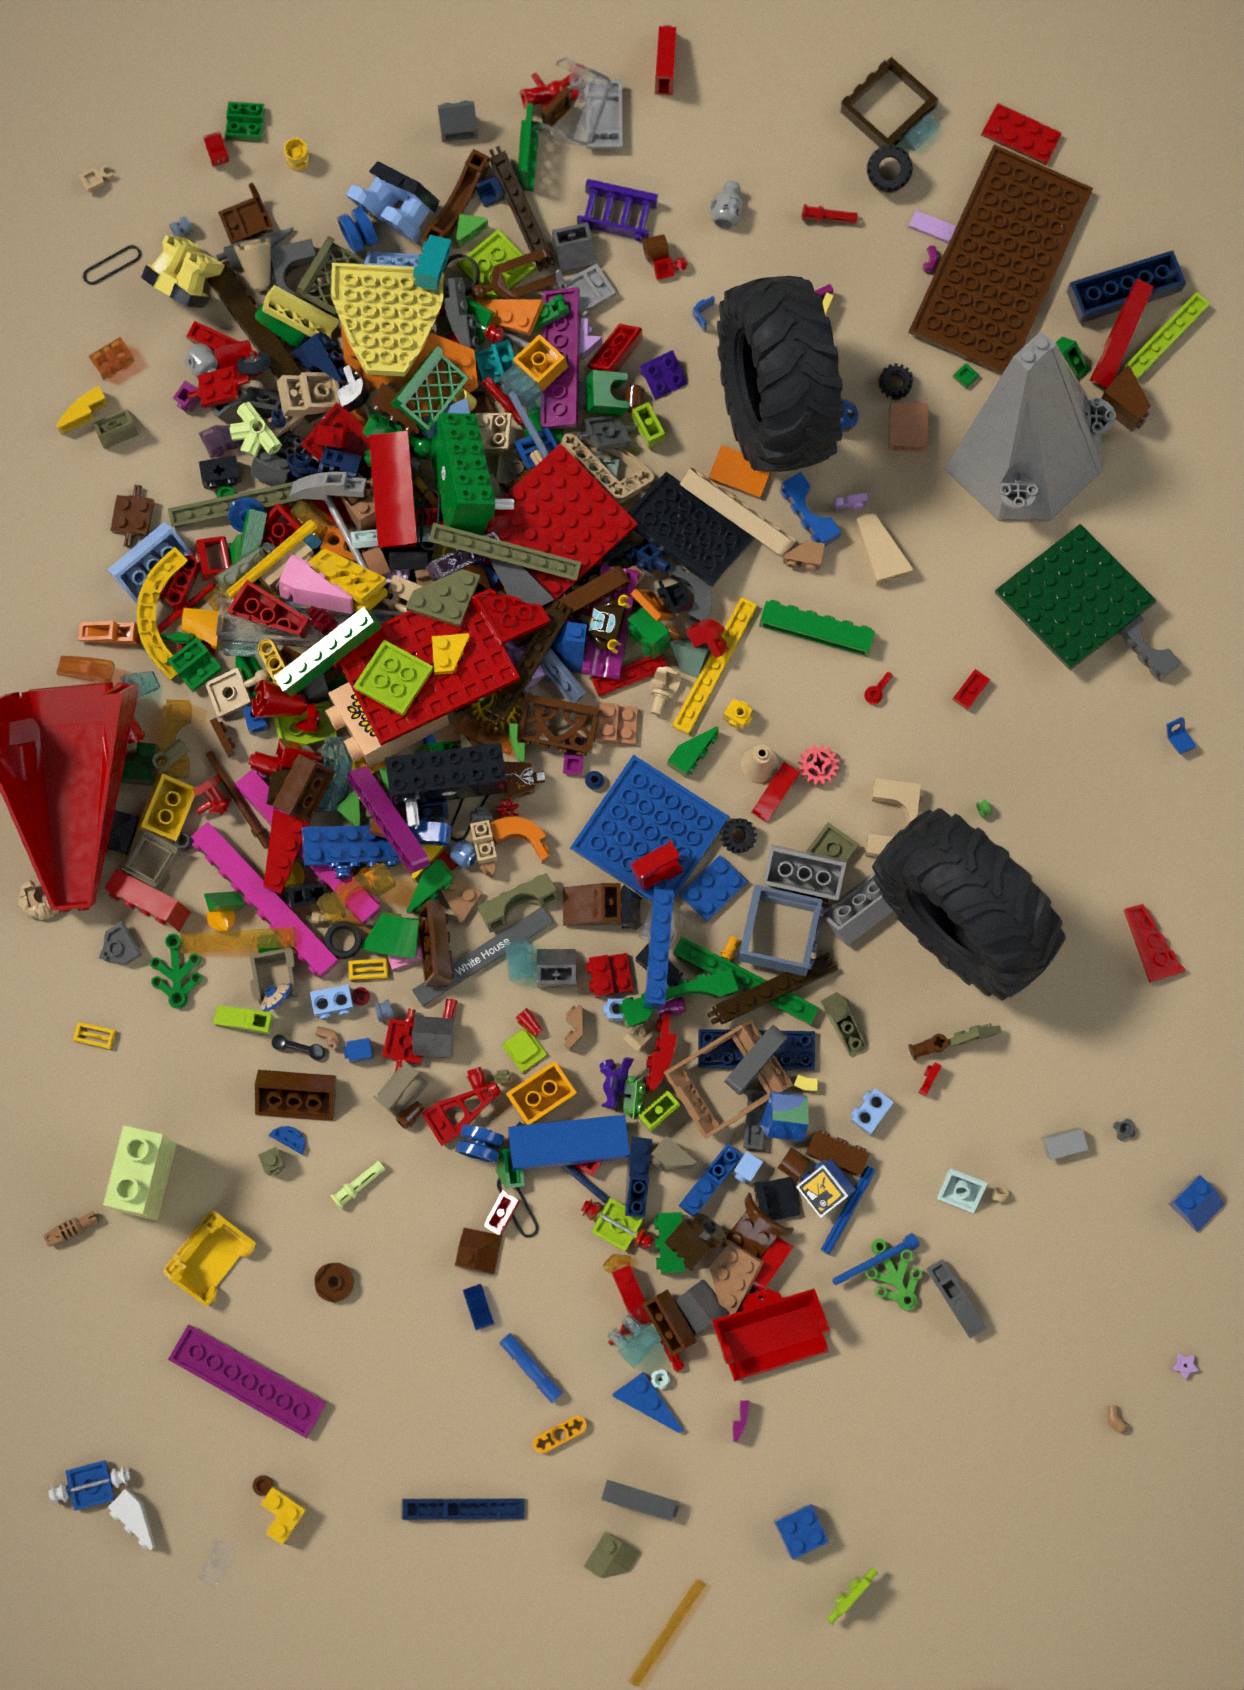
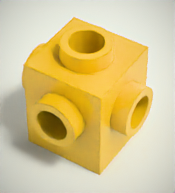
M733 698L723 714V719L728 721V725L732 728H740L742 730L745 725H750L753 719V709L745 701L739 702Z

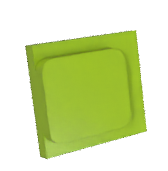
M525 1029L520 1030L502 1044V1047L521 1073L547 1056L535 1037Z

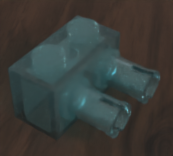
M514 364L498 378L501 383L500 388L506 395L515 391L522 405L527 408L530 414H533L539 409L535 400L543 393L538 383Z
M528 939L503 942L509 981L534 978L533 973H537L535 962L531 960V954H534L532 942L529 943Z
M629 1313L626 1317L631 1323L623 1318L621 1323L633 1333V1336L627 1339L615 1327L612 1331L617 1337L611 1332L607 1337L620 1348L618 1353L635 1368L662 1339L646 1323L641 1325Z

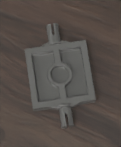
M616 414L588 418L582 422L586 432H578L577 438H579L578 440L590 439L597 451L628 447L631 444L628 433L636 432L635 424L624 425Z

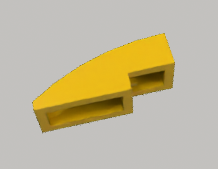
M100 386L89 390L79 397L61 416L56 424L61 435L95 419L92 412L108 405Z

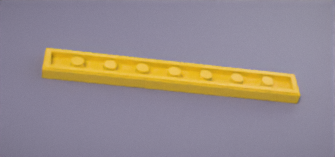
M743 597L740 598L725 626V631L721 634L722 638L726 640L729 649L718 658H715L711 652L672 725L673 728L689 736L758 607L757 604Z

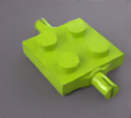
M872 1567L865 1576L863 1575V1577L860 1576L859 1578L855 1576L847 1585L849 1589L845 1594L841 1592L835 1598L834 1611L826 1619L833 1625L870 1585L872 1579L879 1572Z

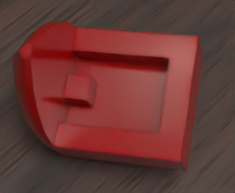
M315 703L307 705V719L296 723L294 726L304 732H318V722H321L320 711H316Z

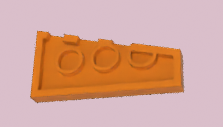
M472 299L495 312L491 324L495 323L497 327L529 336L544 305V301L539 299Z

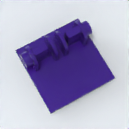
M673 350L640 365V373L642 377H645L654 400L687 384Z

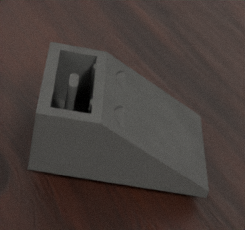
M286 431L277 438L282 444L279 451L269 455L264 447H262L253 459L251 476L272 486L290 483L294 476L291 474V468L287 464V456L292 453L306 454L307 450L300 445L305 438Z

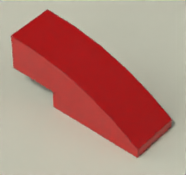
M784 762L751 813L768 823L800 772Z

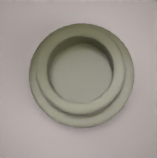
M508 1069L498 1070L497 1074L493 1076L496 1079V1083H508L512 1081L513 1073H509Z

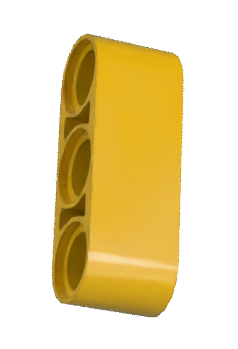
M264 639L259 643L258 651L273 682L279 686L273 676L283 670L287 664L279 648L271 640ZM272 647L271 651L266 653L267 649ZM280 663L277 668L273 669L275 664Z

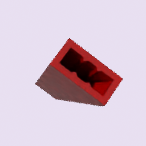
M671 25L659 26L655 94L673 95L677 27H672Z

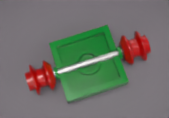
M465 296V300L468 303L467 314H474V318L477 321L476 333L479 339V346H483L484 341H489L490 339L492 344L501 342L504 337L503 328H497L495 323L491 324L495 312ZM443 300L439 314L441 316L446 315L448 319Z

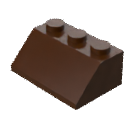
M298 754L289 774L284 780L280 792L276 795L273 806L291 816L310 822L336 771L309 757Z

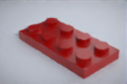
M997 103L981 136L1046 166L1062 136V132Z

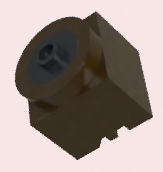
M695 1213L691 1219H684L664 1242L673 1252L678 1251L676 1256L684 1258L683 1263L690 1271L709 1268L727 1247V1244L724 1242L726 1235L722 1228L714 1220L702 1213Z

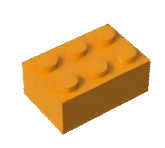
M553 1061L508 1091L506 1096L526 1125H531L576 1097L577 1092L556 1061Z

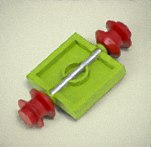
M592 1198L590 1202L585 1201L581 1208V1211H583L582 1216L585 1214L590 1215V1221L595 1219L596 1216L598 1218L591 1231L592 1234L626 1252L633 1238L635 1239V1246L641 1244L643 1251L645 1248L650 1249L655 1240L652 1238L653 1233L647 1235L646 1229L641 1230L639 1234L637 1231L644 1218L625 1216V1206L612 1198L608 1200L603 1211H600V1203L597 1205L592 1203Z

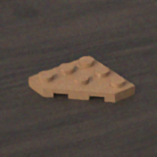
M726 1238L724 1242L727 1244V1247L709 1268L719 1304L730 1312L736 1313L740 1311L764 1262Z

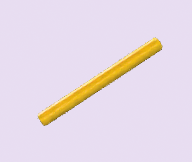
M308 520L226 591L232 599H235L246 580L252 583L255 582L317 528L316 524L312 520Z

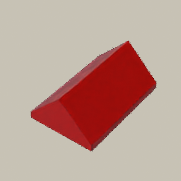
M619 323L587 366L591 370L618 372L642 341V328Z

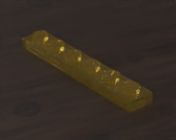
M295 927L180 934L181 953L296 947Z

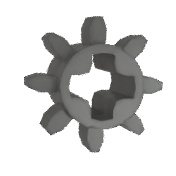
M477 806L475 811L470 812V824L489 820V823L492 822V814L490 811H486V807Z

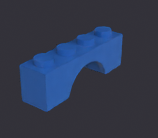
M800 471L782 482L780 493L785 500L788 499L792 512L800 517L802 527L810 532L811 540L827 546L840 538L841 531L832 517H818L807 508L805 498L809 494L811 486Z

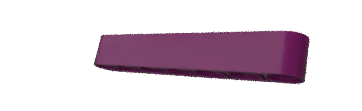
M364 765L347 772V779L351 787L407 870L412 874L430 866L428 855L369 768Z

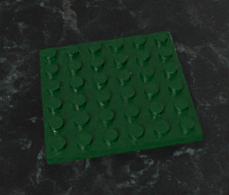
M1081 524L995 590V594L1070 671L1156 604V599Z

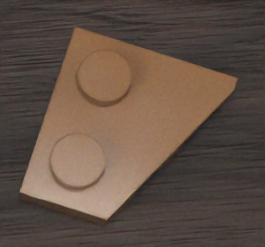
M456 877L452 881L454 884L447 890L442 889L441 893L459 923L463 924L481 897L482 892Z

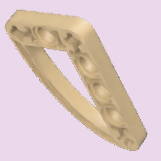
M570 432L563 436L561 444L619 504L652 485L654 479L653 472L623 447L605 450L636 472L619 482L584 445L594 446L590 439L578 440V432ZM582 453L586 458H580L577 454ZM589 466L597 467L598 471H592ZM601 479H608L610 484L603 483ZM627 484H634L636 488L631 489L627 486Z

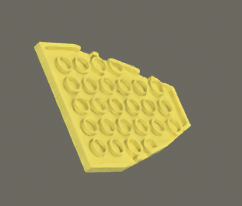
M332 263L331 298L348 343L367 375L405 376L424 348L443 304L444 272L437 291L415 286V278H413L414 267Z

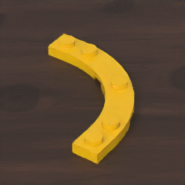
M176 547L168 552L147 575L139 593L136 611L138 633L143 647L153 663L169 680H172L177 673L167 662L173 655L159 635L156 624V605L160 592L166 582L188 562Z

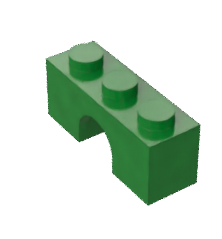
M682 1212L658 1213V1218H654V1229L658 1230L659 1238H655V1249L659 1250L660 1257L656 1258V1269H660V1274L685 1272L684 1258H678L676 1256L678 1252H673L664 1243L682 1222Z

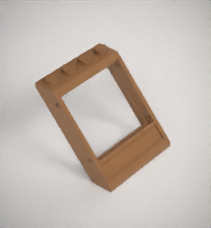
M752 1019L737 1026L664 1072L668 1082L676 1091L678 1098L686 1107L689 1115L693 1118L705 1139L715 1135L768 1102L771 1091L782 1093L793 1086L774 1055L756 1076L767 1094L742 1109L733 1118L719 1125L688 1077L683 1066L702 1054L705 1055L731 1038L745 1057L762 1037Z

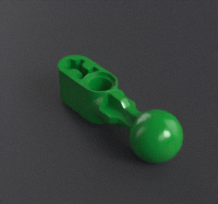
M371 414L362 431L369 437V435L405 430H403L399 423L396 424L392 420L378 414ZM408 432L409 447L413 448L415 455L422 459L430 458L431 440L427 436L423 437V435L416 438Z

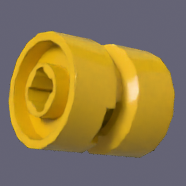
M300 138L289 139L284 145L287 165L294 171H302L307 168L310 162L307 144Z

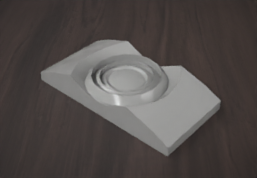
M586 80V149H623L622 80Z

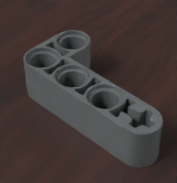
M773 1024L724 1082L738 1095L744 1094L753 1084L754 1078L784 1045L788 1037Z

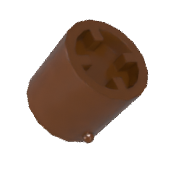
M665 234L642 239L647 262L669 257V248Z
M791 1147L777 1169L798 1181L811 1160Z

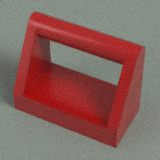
M226 536L196 540V552L202 581L215 579V575L231 565ZM220 544L224 568L209 570L205 548Z

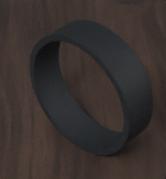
M454 254L449 256L445 269L451 261L457 258L469 259L475 269V278L472 285L465 290L466 296L471 293L473 286L479 284L480 269L472 258L463 254ZM444 281L443 288L444 290L449 292V289L447 288Z

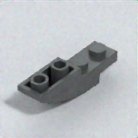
M463 277L448 278L450 298L443 299L449 323L460 344L477 352L479 351V339L476 333L477 321L474 318V314H467L468 303L465 300Z
M941 1259L926 1269L969 1339L987 1329L945 1261Z

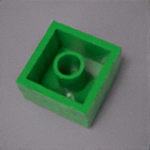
M644 607L628 618L629 637L635 644L638 642L642 652L647 657L651 656L655 660L660 654L671 647L670 631L660 621H656Z

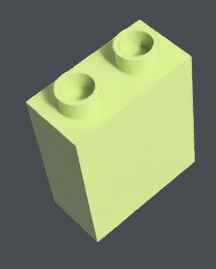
M123 1126L103 1205L119 1213L158 1221L177 1144L163 1134Z

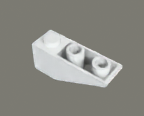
M125 1489L108 1506L111 1510L110 1515L116 1521L121 1520L125 1524L124 1529L130 1535L135 1534L140 1539L138 1543L145 1550L148 1548L153 1550L156 1548L143 1503L129 1489Z

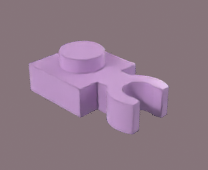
M867 493L849 495L847 498H836L834 502L835 510L845 507L848 509L853 508L854 510L864 508L868 501Z

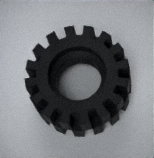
M895 363L894 366L890 364L888 368L885 367L879 379V389H882V394L886 393L885 397L892 396V400L897 397V400H899L901 396L904 398L907 393L909 394L913 385L912 372H908V367L903 368V364L898 366V363ZM892 376H899L902 378L903 384L900 387H893L890 385L889 379Z
M730 819V821L725 822L726 825L721 827L723 831H720V835H722L720 841L724 842L722 845L727 847L726 850L733 853L747 852L749 848H753L754 845L752 844L756 843V839H754L757 836V833H754L756 828L752 827L753 823L748 822L747 819ZM736 828L742 829L745 835L744 840L740 843H736L732 838V833Z

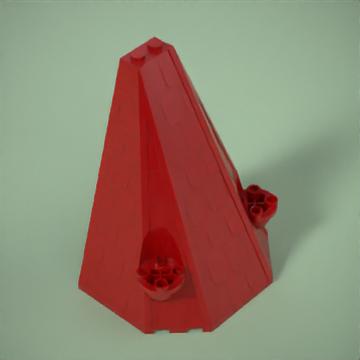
M113 682L38 688L21 692L22 696H20L19 692L0 696V793L51 909L58 910L59 913L69 912L70 909L75 908L78 911H86L96 903L125 764L127 744L139 743L145 737V731H142L140 724L134 717L139 694L138 683L127 684L119 682L115 685L116 687L113 686Z

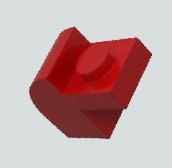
M220 131L202 136L212 167L230 162Z
M701 620L685 631L694 648L707 642L715 658L722 656L729 649L726 640L721 636L725 628L715 620Z

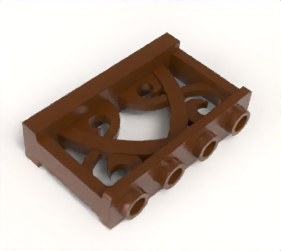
M524 693L517 739H520V743L527 745L536 742L539 743L538 747L550 749L551 745L556 746L557 751L568 753L569 749L576 750L577 755L587 756V753L592 754L601 709ZM533 703L535 717L527 719L529 704ZM550 708L552 711L551 715L542 717V714H546L545 709ZM560 708L563 709L566 722L573 727L565 733L555 736L548 729L544 721L554 718ZM571 713L576 714V718L574 719L577 721L576 723L572 722L569 719V715ZM589 714L593 715L590 731L582 727ZM532 721H537L538 725L531 727V729L537 730L536 735H528L525 730L526 725ZM579 730L584 731L588 737L584 745L575 743L577 737L582 739V736L577 733ZM544 734L550 741L539 738ZM569 739L571 745L562 744L560 742Z

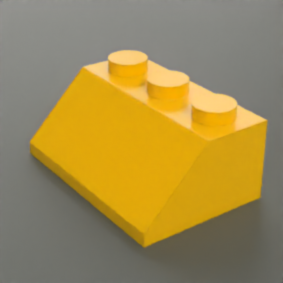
M163 773L157 775L136 828L142 831L146 829L158 837L176 842L195 797L193 791L195 787Z

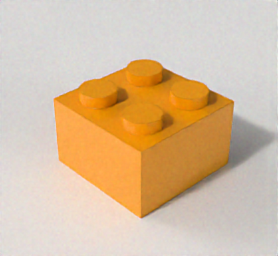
M540 334L513 358L516 369L541 392L568 368L565 357Z

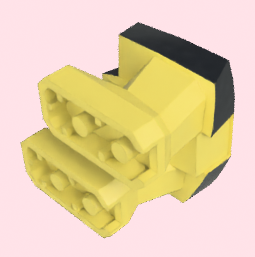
M166 235L162 242L163 252L153 265L146 264L141 278L154 288L187 307L204 308L210 298L202 292L205 278L220 275L225 265L213 257L201 253L203 249L184 237Z

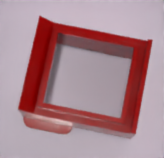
M670 838L667 845H663L635 860L634 864L632 861L630 862L633 877L642 891L662 880L669 881L683 873V869L677 860L680 858V855Z

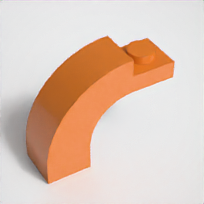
M504 817L490 823L492 836L497 845L510 838H522L532 845L542 864L549 860L548 854H550V851L545 843L541 844L546 841V835L535 823L521 817Z

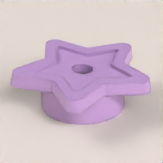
M1177 1354V1363L1172 1369L1179 1371L1183 1379H1187L1191 1372H1198V1368L1193 1364L1194 1355L1184 1357L1181 1354Z

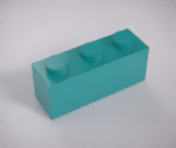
M429 235L428 241H424L422 247L423 254H419L418 267L415 266L413 271L415 286L437 291L450 255V239Z

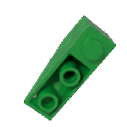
M716 726L678 745L667 760V765L685 778L688 774L692 775L698 766L696 763L699 758L703 760L708 753L707 747L710 743L714 744L720 735L717 734L719 728Z
M438 859L423 871L406 910L407 914H417L426 901L435 900L439 896V891L442 889L447 890L454 884L452 881L456 877L443 860Z

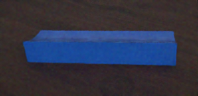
M625 1115L508 1127V1142L513 1171L630 1158Z

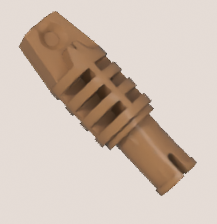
M94 1211L79 1219L72 1218L44 1234V1239L49 1247L66 1242L82 1234L83 1229L98 1223V1218H96L97 1216Z

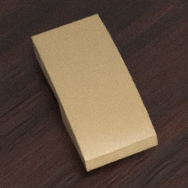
M489 820L471 823L478 864L496 861L497 855Z

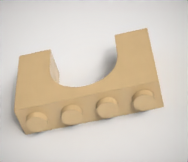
M875 778L871 801L897 805L904 811L908 825L909 822L921 814V809H918L919 801L922 802L924 791L920 790L921 784ZM868 834L865 856L877 858L894 836Z

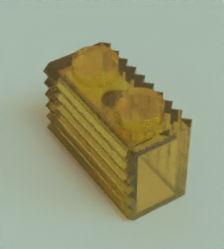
M300 499L290 511L303 525L308 520H312L317 526L312 532L316 537H324L328 528H332L335 525L332 519H329L324 512H321L319 507H316V504L311 502V499Z

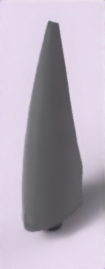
M291 227L256 239L266 242L265 238H269L272 248L294 229ZM250 240L239 241L224 247L223 252L216 255L217 260L220 262L226 259L233 270L241 267L242 265L235 252L234 245L240 247V243Z

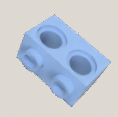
M348 984L310 992L314 1015L319 1017V1019L330 1018L331 1014L336 1013L339 1016L350 1014L351 1010H354L351 990ZM344 996L347 998L345 1005L337 1004L339 997ZM322 1000L328 1002V1006L325 1009L318 1008V1003Z
M875 1088L872 1092L867 1091L862 1098L864 1101L862 1106H856L850 1114L853 1117L850 1122L868 1135L872 1133L894 1103ZM873 1098H878L881 1101L879 1108L872 1106L871 1100ZM860 1114H867L870 1118L869 1123H862L860 1121Z

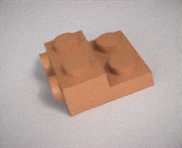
M600 702L598 708L601 709L595 735L597 743L635 745L638 707Z

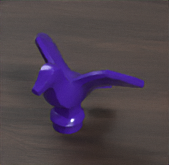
M624 1057L618 1070H616L617 1064L614 1063L613 1059L605 1060L599 1064L600 1072L606 1077L603 1090L607 1101L602 1104V1107L616 1108L618 1106V1094L631 1097L630 1094H625V1080L628 1079L629 1069L634 1061L633 1058Z

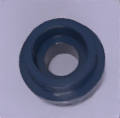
M591 771L585 777V784L591 790H598L604 784V777L598 771ZM593 777L598 778V782L593 783L591 779Z

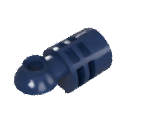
M325 446L321 461L315 460L305 453H292L287 456V464L291 468V474L298 478L306 477L308 474L313 475L324 472H347V477L357 478L362 455Z

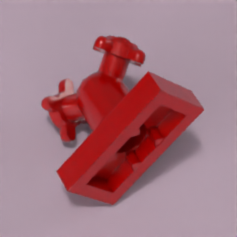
M218 774L193 789L196 796L202 793L208 800L198 807V815L209 810L210 814L220 813L221 815L228 811L227 808L231 799H224L216 786L217 783L222 781Z

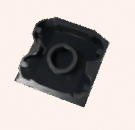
M625 885L621 887V929L637 930L643 925L640 915V900L643 898Z

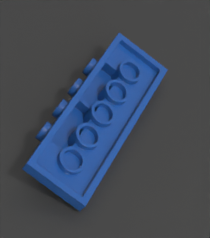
M371 825L302 827L304 867L329 866V868L334 869L341 865H348L351 868L367 865V867L373 868L378 867L379 864H386V867H395L398 864H403V862L386 838L370 834Z

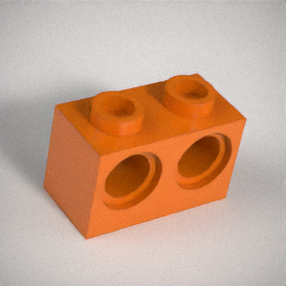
M328 528L320 550L327 549L357 564L352 552L347 551L348 545L340 529ZM333 539L339 540V543L336 545L330 544ZM363 547V548H358L361 554H362V551H361V550H363L365 547Z

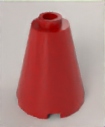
M260 680L255 687L254 692L258 693L257 697L252 699V713L258 718L301 716L307 710L308 704L303 696L298 694L291 696L283 692L280 686L266 680Z

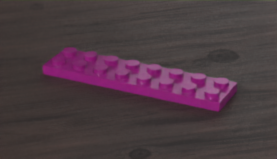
M578 287L543 291L544 304L553 300L556 295L561 294L564 296L565 305L568 306L570 312L564 317L542 327V337L565 357L568 368L541 392L540 428L548 427L551 430L578 426L580 289Z
M190 1324L187 1325L168 1358L174 1364L306 1439L327 1404L322 1399Z

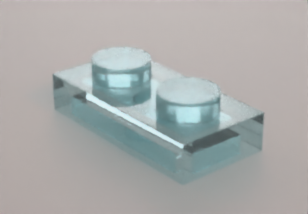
M929 112L902 138L915 151L941 126Z

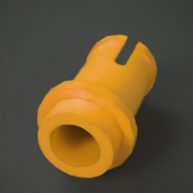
M730 936L724 950L720 952L721 957L731 962L735 958L734 954L741 940Z

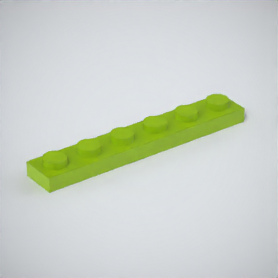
M1196 292L1128 361L1123 369L1127 365L1130 366L1138 380L1209 307L1210 302Z

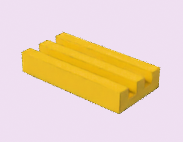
M388 959L348 961L349 980L387 979ZM383 964V967L353 969V965ZM384 971V974L353 976V973Z
M77 1022L73 1041L112 1050L116 1030ZM80 1028L109 1033L110 1037L80 1031ZM83 1035L108 1041V1044L78 1038V1036Z

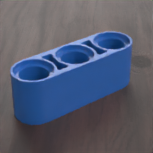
M419 821V826L409 827L420 845L448 846L450 843L452 829L450 824Z

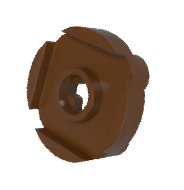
M332 1262L323 1265L317 1271L314 1285L317 1294L323 1300L337 1303L345 1300L352 1293L355 1280L347 1266L342 1263ZM338 1277L339 1286L331 1288L330 1278L335 1279Z

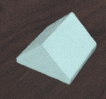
M950 1168L945 1174L937 1199L974 1213L987 1186V1182Z

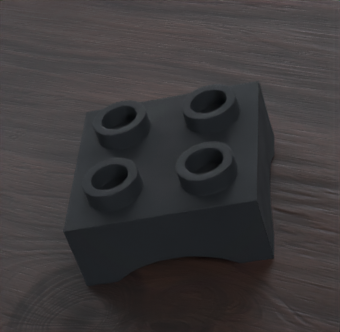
M428 541L423 542V545L427 548ZM417 542L416 546L390 548L389 569H427L428 551L421 547L420 542Z
M115 810L107 849L128 855L137 830L136 826L140 819L137 815Z

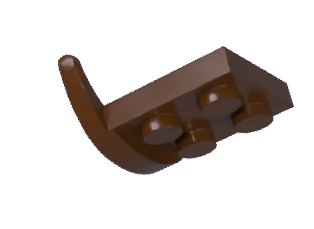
M253 183L248 185L253 198L218 212L231 244L249 240L274 230L264 203Z
M748 1193L745 1197L747 1211L726 1238L759 1259L778 1235H790L794 1228L782 1226L767 1217L756 1206L751 1193Z

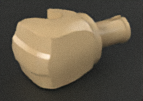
M659 667L655 672L654 679L651 680V694L655 697L650 713L653 715H662L665 701L672 700L680 685L681 676L671 667Z

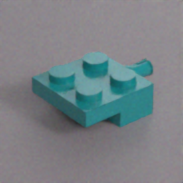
M509 340L491 344V348L475 352V360L482 381L491 376L498 385L520 378V373L513 362V358L516 356L512 351Z

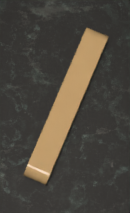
M690 467L680 482L689 492L779 555L784 556L788 553L796 542L791 535L698 470Z

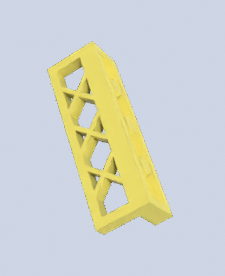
M275 285L265 296L263 312L310 337L320 331L331 338V333L338 325L339 320ZM269 304L275 307L276 310L270 308Z

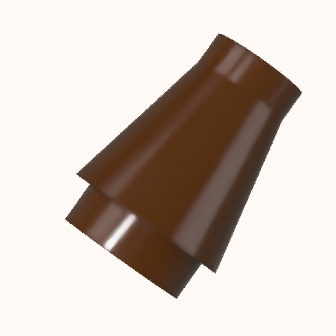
M416 1101L399 1112L396 1121L402 1128L407 1130L413 1126L424 1110V1107Z

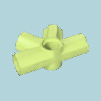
M247 402L240 405L236 412L244 422L230 424L232 440H244L240 451L251 457L257 456L261 445L269 455L279 451L282 444L251 403ZM263 425L260 431H256L258 426Z

